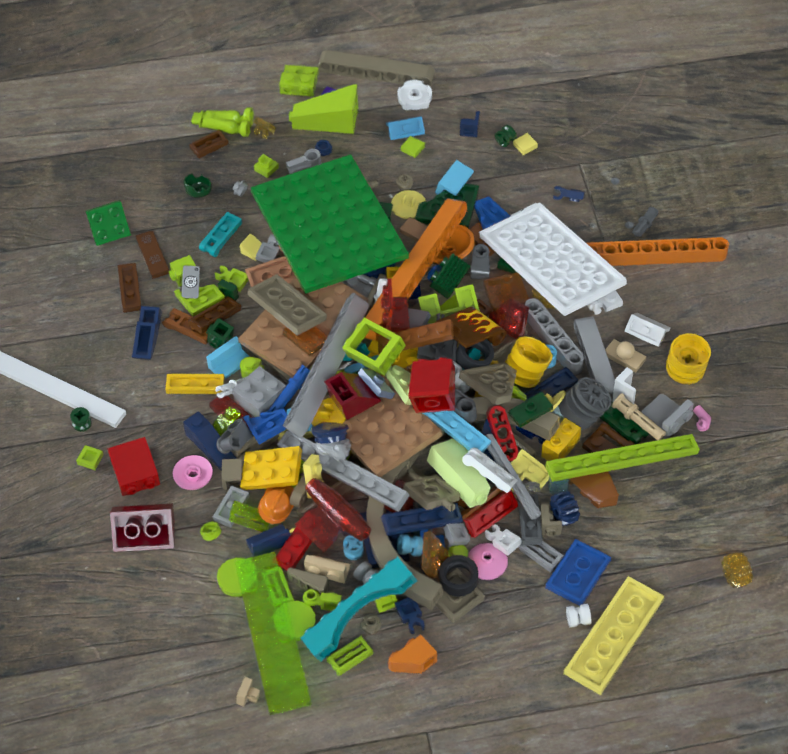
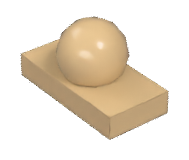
M613 339L605 349L609 359L626 368L628 367L635 373L646 361V356L635 351L634 345L627 341L619 342Z

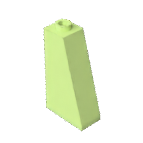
M455 439L431 446L427 458L428 463L450 486L460 493L461 499L470 508L484 504L488 499L491 487L486 478L472 465L466 466L463 463L462 459L469 450Z

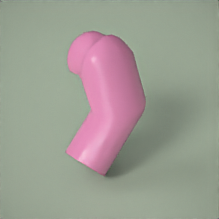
M698 405L694 408L693 412L699 418L696 426L699 431L703 432L709 429L711 417L701 405Z

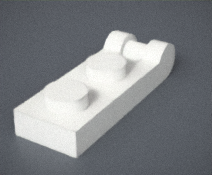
M471 448L462 459L466 466L472 465L483 477L491 480L498 489L506 493L518 481L477 448Z

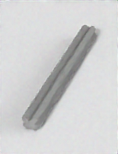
M492 434L485 435L491 440V444L487 449L496 464L518 480L512 489L532 520L537 519L541 516L539 508Z

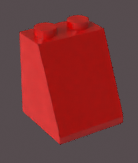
M443 357L438 360L420 359L419 361L412 362L408 397L415 413L455 411V366L452 359Z

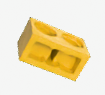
M564 418L550 441L546 440L542 444L541 457L547 461L565 458L580 441L581 427Z

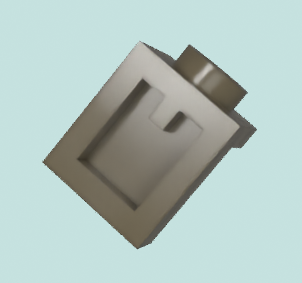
M540 504L542 535L551 537L560 535L562 521H553V512H549V504Z

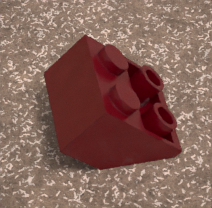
M340 372L324 381L329 396L346 420L381 402L380 398L362 380L359 374Z

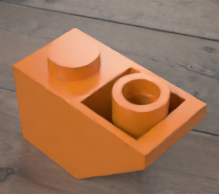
M419 635L417 638L410 639L400 651L396 650L390 655L388 659L389 670L391 672L422 674L437 662V651L422 635Z

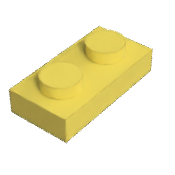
M311 454L303 464L307 498L315 499L323 491L324 481L321 476L322 465L320 464L319 455Z

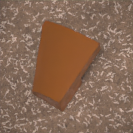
M609 471L568 479V483L576 485L581 490L580 494L590 499L596 508L617 505L619 494Z

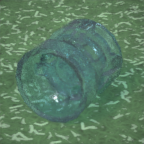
M549 476V492L555 495L562 491H568L569 479L552 482Z

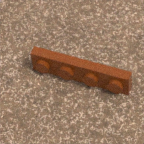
M451 319L393 332L400 336L406 345L402 351L454 339L453 322ZM378 336L379 354L390 341L383 336Z

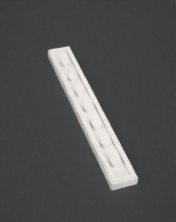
M0 351L1 374L74 409L84 407L89 411L91 417L114 428L125 417L126 410Z

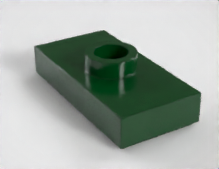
M540 392L509 410V415L518 427L521 428L551 411L553 405Z

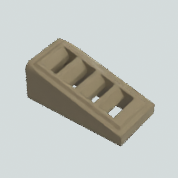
M288 568V581L306 591L309 589L316 590L319 596H321V592L327 593L329 588L327 576Z

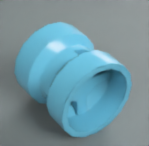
M405 534L399 536L397 541L398 554L406 555L411 553L412 556L418 557L422 554L423 538L421 536L409 537V535Z

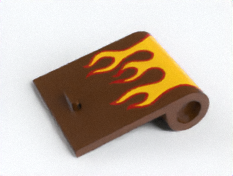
M473 306L435 321L436 323L451 319L453 322L454 340L465 348L486 339L492 345L498 346L506 337V330Z

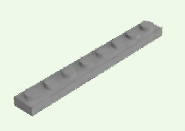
M288 429L277 444L279 448L300 446L302 449L301 460L305 462L311 454L319 455L323 472L398 512L410 496L407 491L346 459L339 461L333 457L318 454L316 452V443L304 437L299 438Z

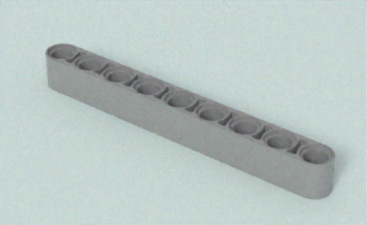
M352 293L346 299L283 424L286 429L299 438L309 429L328 391L324 381L335 376L346 354L342 349L345 341L353 334L357 324L363 320L369 308V303L355 293Z

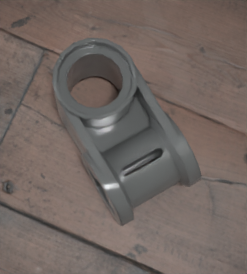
M478 244L473 248L471 279L489 280V248L486 245Z
M455 387L454 412L468 423H472L477 418L475 401Z
M238 419L231 423L228 429L218 438L217 449L220 453L227 454L231 450L239 451L252 438L253 434L243 419Z

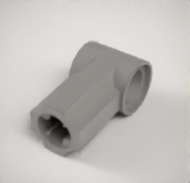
M309 149L305 152L304 156L286 162L289 174L322 164L320 152L317 149Z

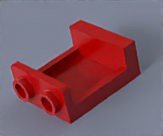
M145 437L107 448L122 496L133 495L136 492L152 489L160 485L158 472Z

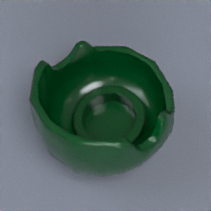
M191 173L184 178V187L189 196L201 198L211 192L212 183L210 179L202 174L199 177H195Z

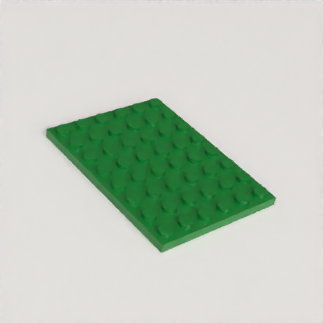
M351 154L251 187L254 199L305 294L409 258L407 249Z

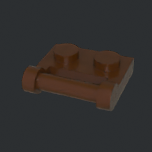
M603 422L583 443L582 448L589 453L618 448L602 437L604 434L623 447L636 444L631 440H626L612 430L609 424Z

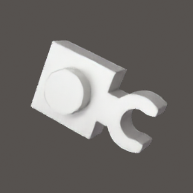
M496 524L492 525L493 533L485 531L486 539L493 541V546L507 556L522 544L520 537L508 529L501 532Z

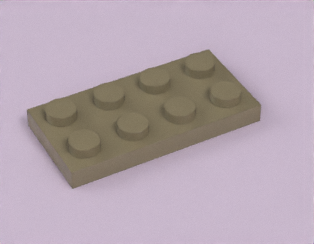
M275 275L248 289V295L297 336L326 321V313L279 275Z

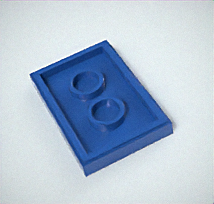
M575 539L549 578L545 588L580 606L584 604L610 563L611 557Z

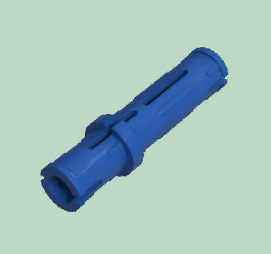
M301 365L293 378H289V383L267 412L285 408L297 390H301L302 384L310 372L307 367L305 368L304 365Z

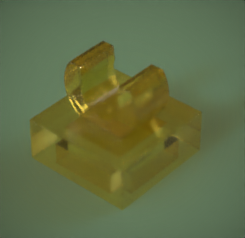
M258 117L253 122L257 125L254 129V134L259 135V132L263 130L261 137L264 139L268 137V131L274 134L276 130L274 125Z

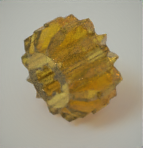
M742 552L731 553L723 557L722 571L727 579V583L733 588L747 586L753 579L751 563L748 562L747 557Z

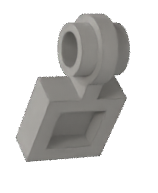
M274 234L270 235L268 243L262 242L256 254V260L266 263L277 258L280 250Z

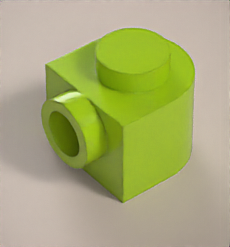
M255 357L242 359L240 362L242 378L250 375L259 366L264 369L262 359Z

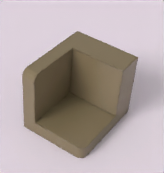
M222 459L221 480L223 489H227L228 482L242 480V459Z

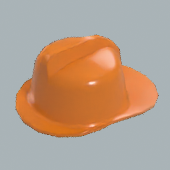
M292 486L267 488L258 506L259 515L265 522L280 524L287 519L294 507L290 505V498L294 488Z

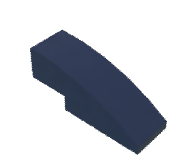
M141 306L140 317L136 326L132 358L152 359L161 323L162 311L160 307Z

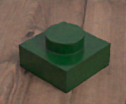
M222 279L218 283L219 290L225 298L229 296L237 301L239 298L237 286L232 282Z

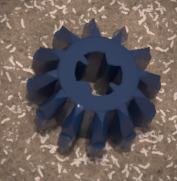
M562 491L551 496L549 504L555 521H562V526L578 521L580 507L577 505L573 494L569 491Z

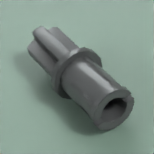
M649 207L644 216L639 218L638 224L632 231L635 237H641L647 228L652 226L653 220L659 214L656 208Z

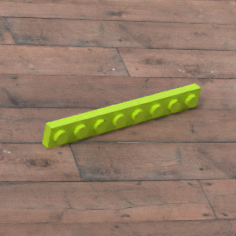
M693 434L550 460L546 461L545 467L551 481L554 482L696 455L700 449Z

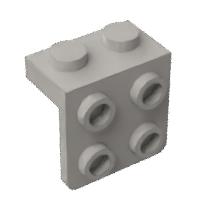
M659 394L641 412L662 430L666 431L663 438L668 439L685 422L691 419L694 403L687 399L680 406L666 395Z

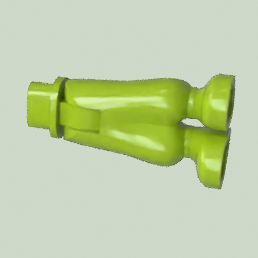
M247 107L243 115H240L235 110H202L200 113H193L191 123L199 125L200 128L220 130L229 134H241L243 137H249L250 127L253 125L254 112L252 107Z

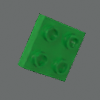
M120 200L85 211L96 246L131 235Z

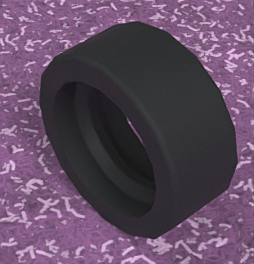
M483 340L470 346L482 352L485 357L484 361L470 358L465 352V347L459 344L455 357L457 363L465 370L490 365L494 358V349L488 340Z
M453 555L446 558L439 569V582L442 585V589L449 595L456 597L470 594L478 583V567L475 562L463 555ZM461 567L471 573V578L464 584H454L447 580L446 574L450 569Z

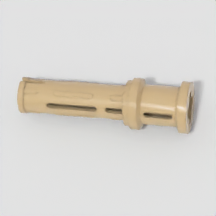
M623 393L615 399L611 407L617 408L624 414L626 419H632L656 440H661L665 436L666 431L662 430L640 412L638 405L628 401Z

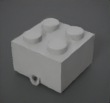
M259 366L232 389L235 404L242 408L246 415L260 417V413L267 412L286 385Z

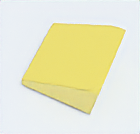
M249 234L240 244L241 253L256 261V254L262 243L254 235Z

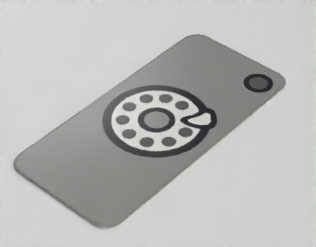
M183 266V298H198L199 266Z

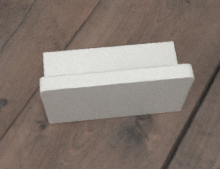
M639 313L631 314L625 328V332L658 347L661 345L665 333L670 331V327Z
M628 367L615 379L612 402L623 393L625 398L634 404L636 389L631 386L633 371Z

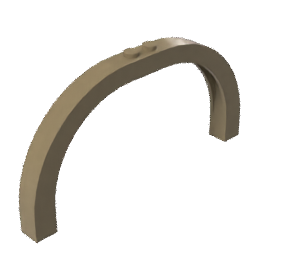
M485 397L471 398L475 401L477 418L472 423L485 422L487 410L494 404ZM511 398L510 402L498 405L505 409L509 423L518 426L510 417L509 410L523 403V400ZM495 409V413L492 414V417L497 418L498 422H500L498 419V415H500L501 413L500 411H496ZM549 411L521 428L550 441L551 437L554 436L560 427V416ZM438 427L441 430L442 434L446 433L440 427ZM424 449L380 478L398 486ZM369 496L367 528L372 552L378 566L382 570L388 561L399 557L418 580L403 594L424 607L433 610L443 595L442 585L410 567L397 554L386 535L381 516L386 514L388 506Z

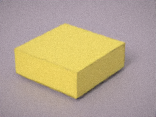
M528 133L513 140V145L523 155L538 148V143Z

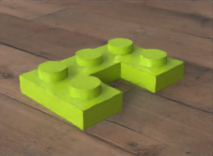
M473 284L454 289L458 303L457 308L441 311L437 293L418 297L420 309L429 312L431 315L428 323H435L438 313H441V319L442 314L447 317L471 306L479 310Z

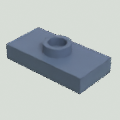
M360 369L358 372L359 376L378 397L393 398L395 393L385 383V379L373 370Z

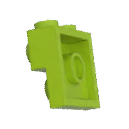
M285 65L279 83L280 94L314 97L319 67Z

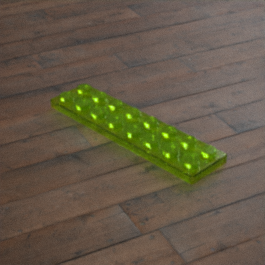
M275 552L235 561L269 714L273 715L312 705Z

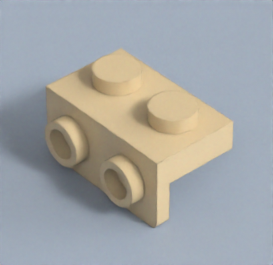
M306 555L304 560L306 572L327 576L328 580L345 584L350 564L315 555Z

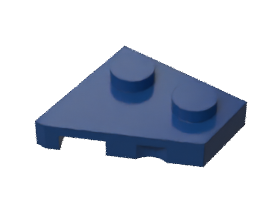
M489 196L475 202L474 208L483 230L511 217Z
M279 409L273 412L260 413V417L250 418L247 415L243 418L260 445L286 430L283 424L288 415L284 409Z

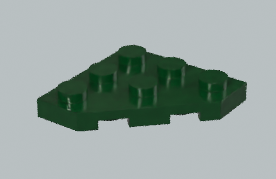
M465 183L456 196L446 190L436 195L434 199L420 203L415 220L430 224L444 202L449 198L466 202L467 211L459 225L469 229L479 193V185Z

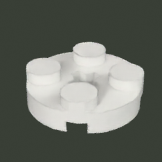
M410 80L405 82L401 88L399 87L398 101L404 110H419L429 107V103L432 100V90L428 84L426 86L420 80Z

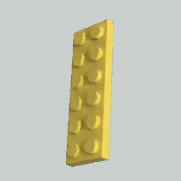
M628 576L565 668L564 674L601 695L663 602L664 596Z

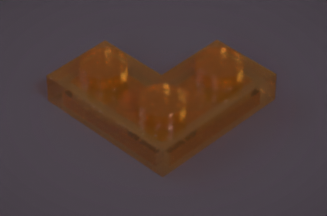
M432 531L424 532L422 570L429 578L437 577L441 564L446 558H449L447 548L441 544L439 538Z

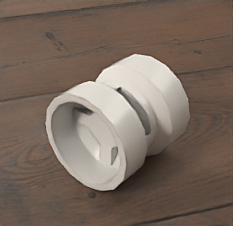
M581 604L576 608L574 606L566 607L569 627H576L578 624H591L588 604Z

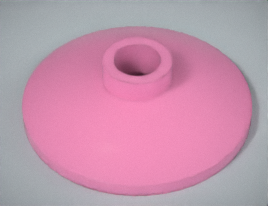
M197 455L182 458L173 469L174 481L179 487L186 490H197L209 483L213 474L210 462L204 457Z
M491 543L479 544L473 547L468 554V557L478 567L479 579L492 580L498 578L507 568V555Z

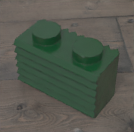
M453 253L449 258L444 257L439 264L442 268L439 272L436 270L430 278L432 283L429 287L446 299L453 294L454 289L457 288L470 268L467 262H464V260H461V258H458Z

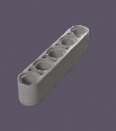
M536 298L528 299L525 302V311L527 313V319L525 320L545 345H552L556 348V358L563 368L567 367L574 375L580 374L583 369L584 360L582 352L541 301Z
M594 317L574 319V330L590 378L602 384L609 394H613L615 378Z

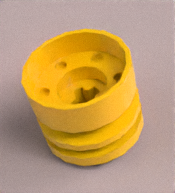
M691 333L676 337L671 344L666 360L668 375L674 381L681 384L690 385L701 380L711 356V348L708 342L703 337Z
M524 336L516 340L505 363L517 371L515 384L531 388L540 382L544 371L552 361L553 355L551 350L540 340Z

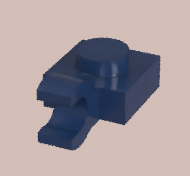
M561 186L554 187V189H558L561 192L560 196H553L555 200H560L565 196L569 197L570 201L580 202V199L583 200L585 198L586 191L567 189Z

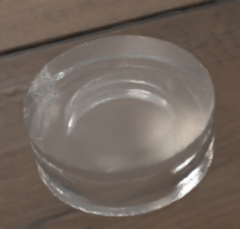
M523 483L529 494L540 493L539 483Z

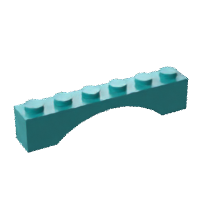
M399 557L391 559L380 572L374 573L367 583L357 587L353 594L346 600L339 602L337 608L331 613L325 614L318 624L308 628L301 637V640L314 657L322 662L337 649L345 626L362 607L381 597L403 594L418 580Z

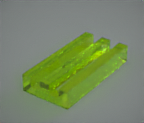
M235 500L232 503L228 521L260 532L268 530L270 523L265 522L261 518L258 508ZM234 514L243 516V517H245V519H244V518H241V517H238V516H235ZM252 520L263 523L264 525L252 522Z

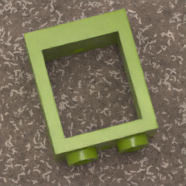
M364 317L357 324L350 338L345 341L342 349L349 358L385 376L406 345L400 336ZM370 330L390 340L376 360L356 351Z

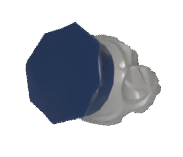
M323 422L314 426L311 433L315 436L316 452L320 455L333 457L335 460L344 461L349 456L351 450L350 440L346 438L348 425Z

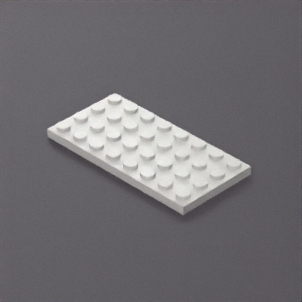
M537 203L480 231V238L564 316L627 285V279L541 203Z

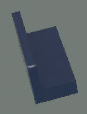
M281 524L246 539V544L254 559L282 548L290 537V531Z

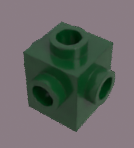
M218 318L214 324L209 326L206 332L208 334L207 342L212 348L218 349L233 338L234 327Z

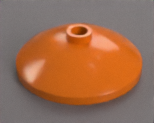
M458 225L433 263L440 264L445 256L449 258L452 253L461 258V260L472 251L475 244L472 231L465 226Z

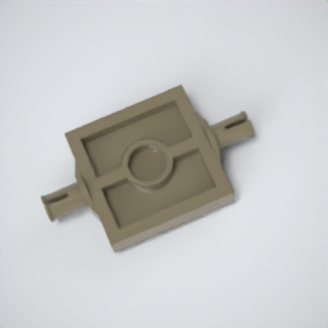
M414 471L413 473L410 472L408 477L412 482L405 483L403 490L407 491L410 497L423 508L431 510L444 506L450 512L456 508V505L452 502L460 500V493L437 474L421 477Z

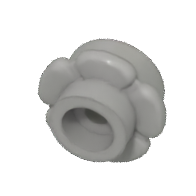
M244 180L241 182L237 181L233 186L234 195L240 197L248 189V185Z

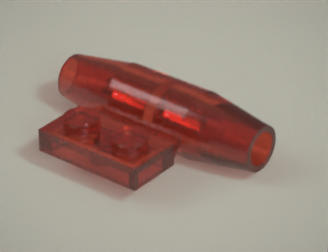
M317 478L311 479L306 484L305 490L318 507L308 510L295 525L320 550L325 552L338 539L341 529L359 541L365 540L370 535L371 528L360 513L336 490Z

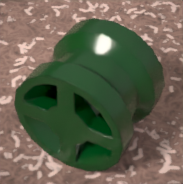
M510 125L503 126L501 131L495 133V139L502 147H507L510 141L517 138L515 130Z
M84 407L73 409L70 414L73 428L80 432L88 430L92 424L89 411Z

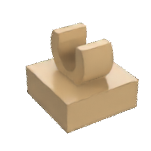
M244 677L237 694L236 704L245 706L247 699L257 703L260 690L252 687L253 679Z

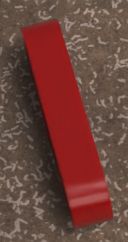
M493 405L488 408L486 413L492 435L503 452H506L507 448L506 445H501V442L510 440V443L506 444L513 452L510 453V457L508 455L506 457L509 461H513L518 456V448L507 413L502 406ZM495 409L496 411H500L501 414L498 415V419L500 422L504 421V424H498L496 426L494 425L495 423H498L497 418L492 417V414L495 413ZM504 427L507 430V436L500 439L497 433L500 428Z

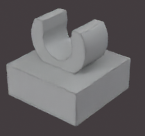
M464 523L447 524L443 528L445 539H448L449 548L454 545H467L470 538Z

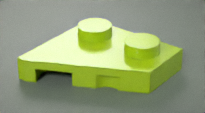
M215 284L199 287L198 298H183L180 289L174 291L175 296L193 317L225 299Z

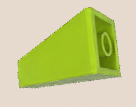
M357 84L294 104L293 111L289 112V122H292V129L354 134L359 109Z

